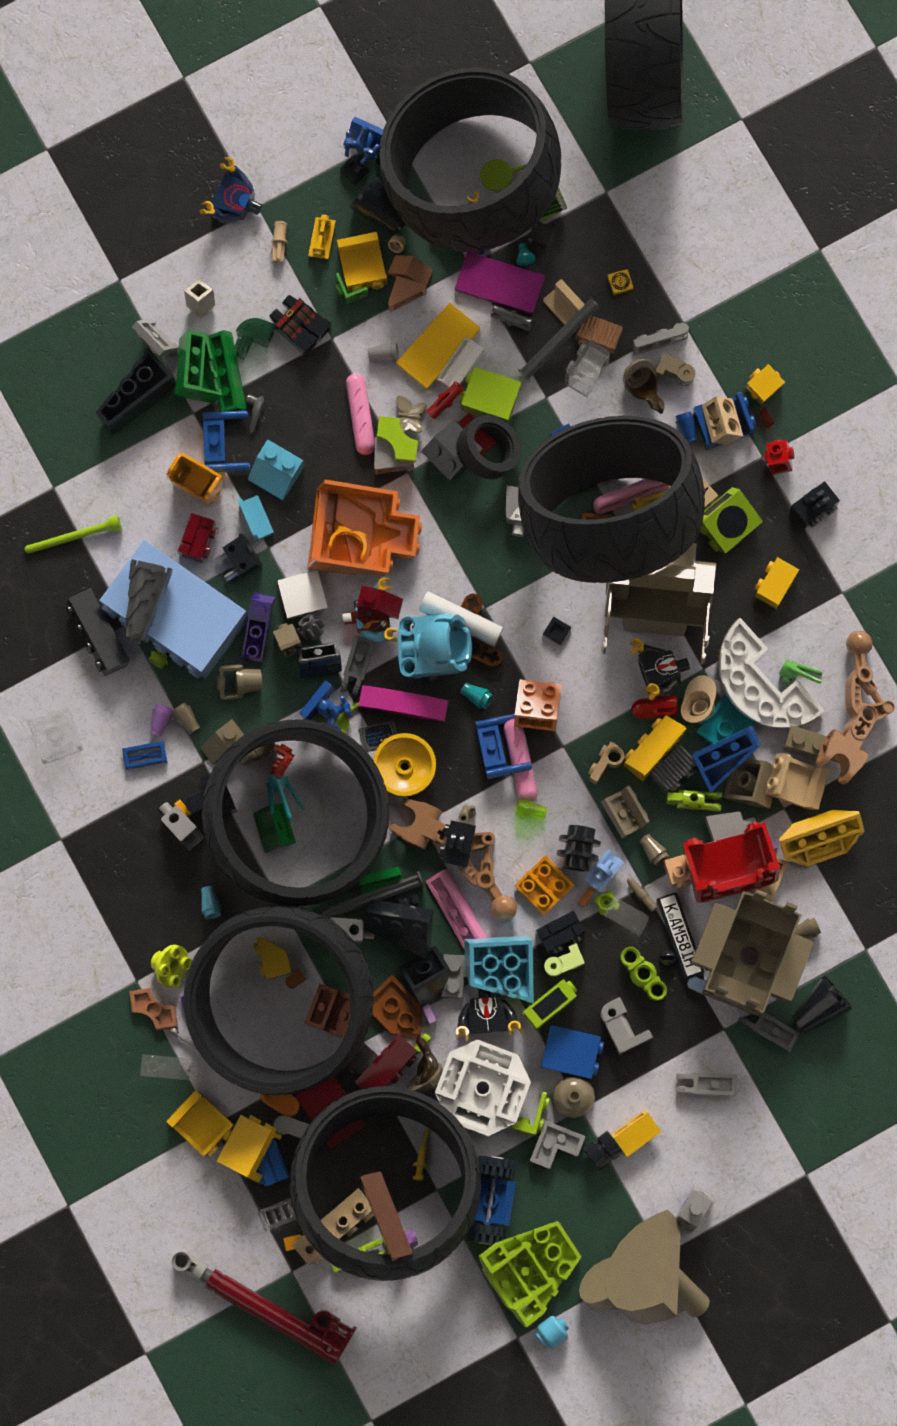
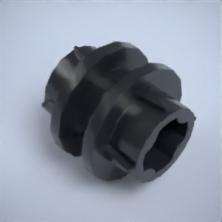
M568 825L567 835L559 836V841L566 843L565 850H557V856L563 857L562 868L589 872L590 863L598 862L599 856L592 854L593 847H601V841L594 839L596 831L594 828Z

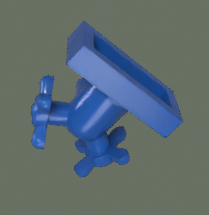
M354 117L349 131L346 132V138L343 143L345 156L349 157V149L352 148L356 149L359 153L365 154V157L360 161L361 164H365L368 160H377L376 151H380L381 136H383L384 129Z
M326 680L300 711V715L304 720H312L317 713L321 714L327 719V725L335 727L339 731H341V728H338L339 725L335 724V720L344 712L351 718L352 713L350 704L345 700L344 696L340 697L342 704L339 706L334 705L328 700L335 689Z

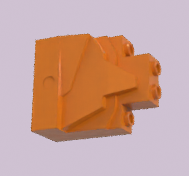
M324 480L316 491L307 569L348 575L385 576L393 567V559H390V557L412 560L415 555H418L420 543L417 542V538L422 530V522H419L420 516L396 512L400 507V498H397L398 491ZM338 526L367 534V550L363 560L360 559L363 546L352 535H342L335 538L331 549H327L330 538Z

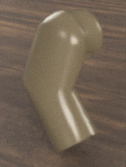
M466 804L462 807L458 816L461 823H467L469 816L476 815L475 806H468Z

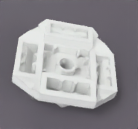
M476 1040L449 1053L435 1094L439 1103L446 1107L464 1128L490 1136L516 1124L531 1081L518 1054ZM485 1082L489 1085V1091L486 1094L478 1093L476 1088L479 1083Z

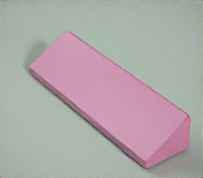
M448 869L437 873L426 881L463 948L464 939L487 938Z

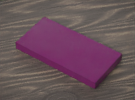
M467 252L455 291L533 315L545 275Z

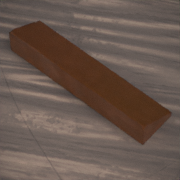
M381 1171L361 1176V1184L391 1261L395 1262L413 1255Z

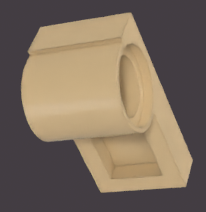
M610 742L608 746L604 744L599 753L600 761L598 764L593 763L588 772L591 775L589 781L594 784L598 783L607 766L617 768L623 763L624 752L613 742ZM616 752L619 754L620 760L612 762L609 760L608 755Z

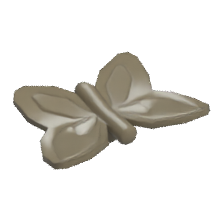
M400 395L397 396L396 404L401 411L398 412V417H401L400 423L403 432H406L408 429L413 432H422L423 427L419 421L421 419L419 415L424 412L427 404H412L407 398Z

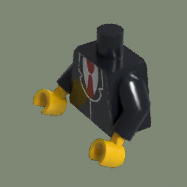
M635 638L629 643V645L634 646L630 652L631 654L640 653L638 655V665L646 685L644 691L649 694L648 698L653 700L655 697H670L681 683L680 672L690 670L688 659L675 660L671 650L666 651L665 649L643 644L642 640Z
M478 988V998L470 999V1002L463 1006L458 1016L456 1040H458L459 1035H465L467 1041L468 1036L472 1034L509 1031L510 1036H513L512 1031L514 1029H518L521 1034L522 1028L520 1022H518L516 1012L507 1000L501 999L500 996L491 997L490 991Z

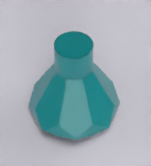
M526 243L519 244V254L516 259L517 265L523 267L533 264L535 256L527 249Z

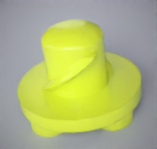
M170 945L162 952L158 951L151 959V967L155 970L157 981L163 986L173 988L180 986L192 963L186 949L178 945Z

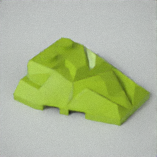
M558 1221L496 1242L478 1256L483 1266L482 1271L506 1308L514 1313L515 1317L524 1327H528L547 1310L546 1305L552 1296L555 1297L559 1292L557 1290L564 1279L567 1280L581 1259V1255Z

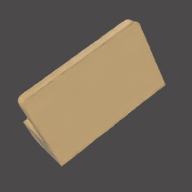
M562 279L555 284V289L543 299V302L564 325L585 305Z

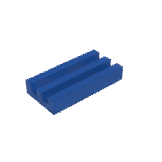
M164 741L122 748L126 770L168 762ZM160 747L161 749L159 751L128 756V753L130 752H136ZM162 755V758L129 764V761Z

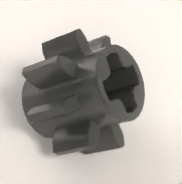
M306 615L299 621L300 628L297 631L305 640L309 638L311 641H314L323 634L321 628L325 625L317 615L314 617Z

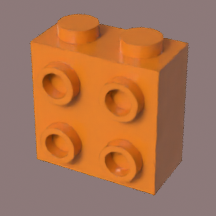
M520 680L514 726L556 731L562 685L553 682L544 683L534 680Z

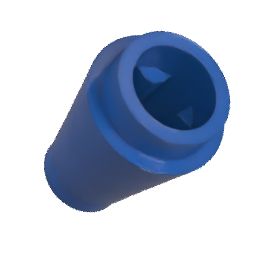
M691 411L675 416V423L687 442L696 441L695 416H692Z

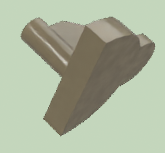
M669 1210L655 1214L632 1229L620 1241L610 1258L595 1264L585 1274L579 1288L580 1298L591 1309L597 1311L605 1309L619 1310L630 1321L644 1325L666 1321L676 1317L678 1313L686 1311L691 1317H699L707 1310L710 1303L709 1298L679 1269L681 1222Z

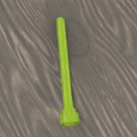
M118 514L109 516L110 519H107L104 523L27 545L24 551L30 554L106 530L121 531L122 525Z

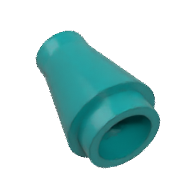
M467 682L461 689V694L465 695L479 709H486L493 699V694L490 693V690L471 685Z

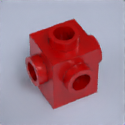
M775 440L772 443H766L767 452H764L765 464H768L772 475L793 471L792 459H795L793 447H789L787 440Z

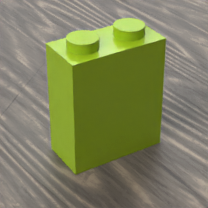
M474 367L473 372L468 373L465 384H468L466 392L463 391L459 398L461 410L478 416L493 415L509 424L521 390V382Z

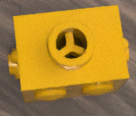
M768 364L761 371L758 368L749 376L751 380L745 385V388L751 393V397L762 405L783 386L785 381Z

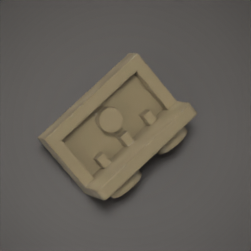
M630 786L601 801L621 838L642 829L650 823L646 811L641 807L637 800V795Z

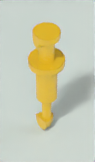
M430 1130L424 1131L423 1144L419 1147L417 1162L413 1163V1166L417 1167L416 1175L413 1176V1180L423 1181V1168L428 1167L425 1162L428 1151L426 1144L427 1138L430 1136Z

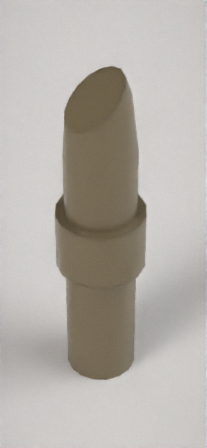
M631 877L627 879L628 885L635 892L638 899L642 900L648 909L653 912L658 906L648 896L645 889H642Z

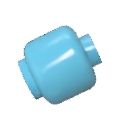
M550 1316L537 1326L538 1332L536 1335L545 1348L548 1346L554 1349L568 1339L566 1331L569 1328L562 1318L558 1320L555 1316Z

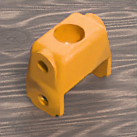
M182 452L176 456L166 474L175 487L206 505L211 504V502L214 503L222 491L223 477Z

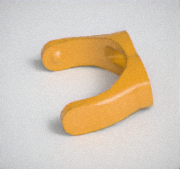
M338 526L330 538L327 549H331L335 538L342 535H352L363 546V551L360 555V559L363 560L367 550V534Z

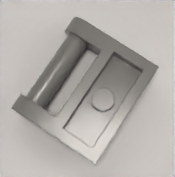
M153 319L136 321L132 326L137 336L146 341L154 354L159 356L169 354L173 356L178 352L179 346L176 343H172L162 333Z

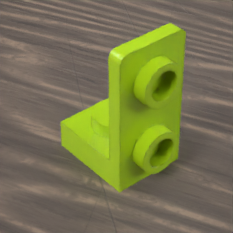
M542 1092L534 1125L530 1124L529 1119L518 1117L516 1124L511 1125L510 1129L536 1135L537 1131L541 1132L544 1119L540 1118L542 1110H547L550 1099L546 1098L547 1093Z

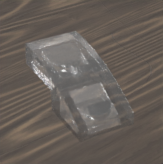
M616 897L612 898L603 915L638 936L641 935L650 918Z

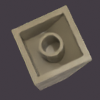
M746 759L728 776L723 798L753 807L770 809L773 797L767 795L766 791L767 782L771 777L773 769L772 764L763 760Z

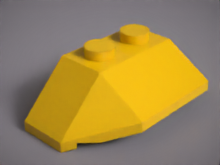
M831 810L792 824L780 837L779 843L785 860L808 867L847 853L865 831L859 811Z

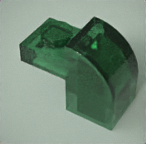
M250 318L243 321L236 329L237 336L241 337V339H237L234 346L237 358L245 360L252 342L268 348L276 330L275 325L260 318Z

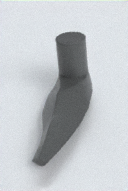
M249 394L246 402L254 405L249 431L252 434L263 408L264 397L256 398Z

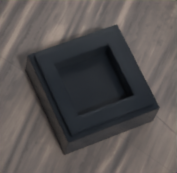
M553 616L543 632V636L561 645L571 626Z

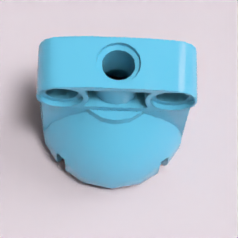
M454 613L403 617L399 622L398 658L402 675L419 679L421 677L457 674L465 671L467 664L471 660L472 641L469 629L464 627L466 624L464 618ZM413 623V624H414L413 629L410 630V626H411V624ZM414 664V671L411 672V667Z

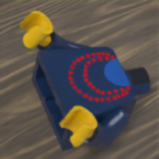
M225 157L229 165L226 167L225 164L220 163V167L223 170H229V173H225L212 203L210 201L202 203V205L207 207V211L201 209L200 214H209L210 217L221 223L236 222L238 219L244 220L248 211L258 215L261 211L262 203L253 200L255 192L252 183L244 172L237 166H234L232 158Z

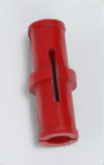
M454 381L444 393L438 395V399L426 410L433 419H437L447 407L450 408L453 405L452 402L464 391V388Z

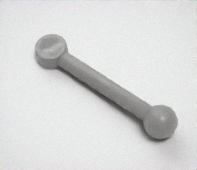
M175 1028L169 1031L172 1036L178 1037L197 1050L194 1043L179 1034Z

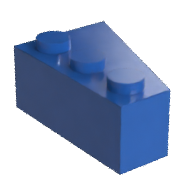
M752 725L692 754L710 793L761 745Z

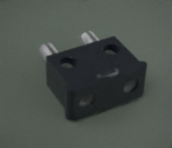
M241 533L238 538L222 547L224 552L213 558L215 564H219L226 558H229L235 569L224 575L227 582L238 575L244 577L256 568L263 566L252 546Z

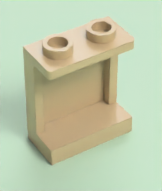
M776 754L772 764L771 777L767 782L766 794L807 810H819L829 769L815 767L791 758L790 754Z

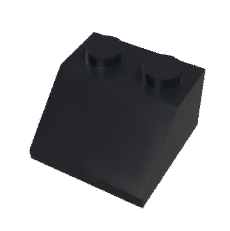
M456 420L436 434L421 451L449 480L458 479L468 468L462 461L458 450V438L464 428ZM474 439L476 448L481 453L484 448Z

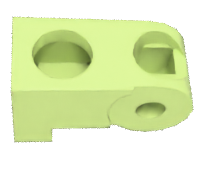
M577 944L569 946L570 953L558 958H548L544 965L545 972L549 976L555 977L585 965Z

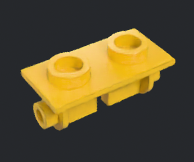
M321 215V218H315L308 254L310 257L329 259L336 220H330L328 215Z

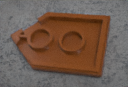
M391 975L373 992L374 1005L372 1016L390 1035H397L398 1033L400 1035H421L422 1006Z

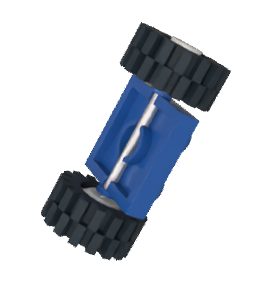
M478 1155L480 1173L492 1176L490 1178L481 1177L480 1201L474 1218L476 1221H483L485 1225L472 1223L466 1234V1240L491 1245L505 1240L507 1229L490 1225H493V1223L510 1225L516 1182L499 1179L500 1177L514 1179L517 1161Z

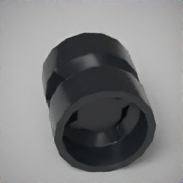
M608 1131L598 1137L597 1143L592 1141L583 1148L599 1171L609 1164V1159L615 1160L623 1154L622 1149Z

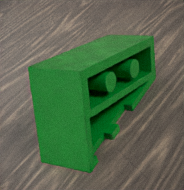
M187 330L179 338L175 396L214 404L222 396V392L218 387L216 379L218 376L217 372L214 371L213 356L208 336L205 333Z

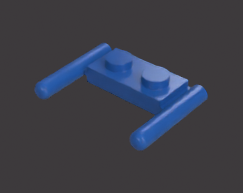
M246 410L203 412L205 466L215 472L250 470L249 463L226 464L224 420L247 419L249 414Z
M515 714L475 721L487 779L532 770L530 762L506 766L498 725H503L508 720L515 719Z

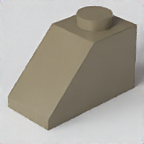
M288 623L279 625L276 627V631H273L284 658L295 654L297 648H302L293 624L288 625Z
M231 719L203 744L201 750L214 765L223 753L244 734L233 719Z

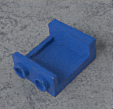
M739 392L736 396L731 397V399L734 401L743 433V437L740 439L753 435L756 422L753 415L750 416L747 410L749 403L746 396L743 397L742 393ZM702 404L695 406L692 413L695 416L705 449L708 450L723 445L712 443Z
M550 1025L541 1068L591 1080L592 1075H597L599 1063H595L597 1054L601 1055L604 1042H600V1036Z

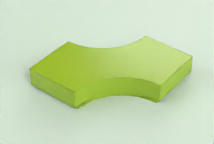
M379 416L377 438L385 440L392 446L395 452V460L416 462L418 440L409 438L403 432L400 418Z

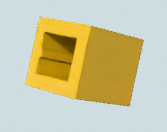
M261 936L256 937L257 943H254L256 955H261L262 963L259 964L261 975L266 976L267 980L292 974L287 952Z

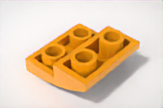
M545 855L514 886L543 915H546L576 884Z

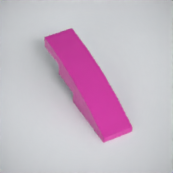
M362 685L359 706L388 713L403 714L407 717L445 722L449 701L403 691Z

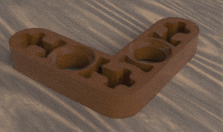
M474 593L467 595L461 607L469 610L470 604L468 601L476 599L479 606H474L471 612L479 615L483 605L481 597ZM471 637L472 644H477L480 647V652L477 655H471V659L490 668L499 667L503 660L501 651ZM484 648L488 649L486 654L492 656L496 653L499 660L490 663L489 657L485 655L484 659L480 657L483 655Z

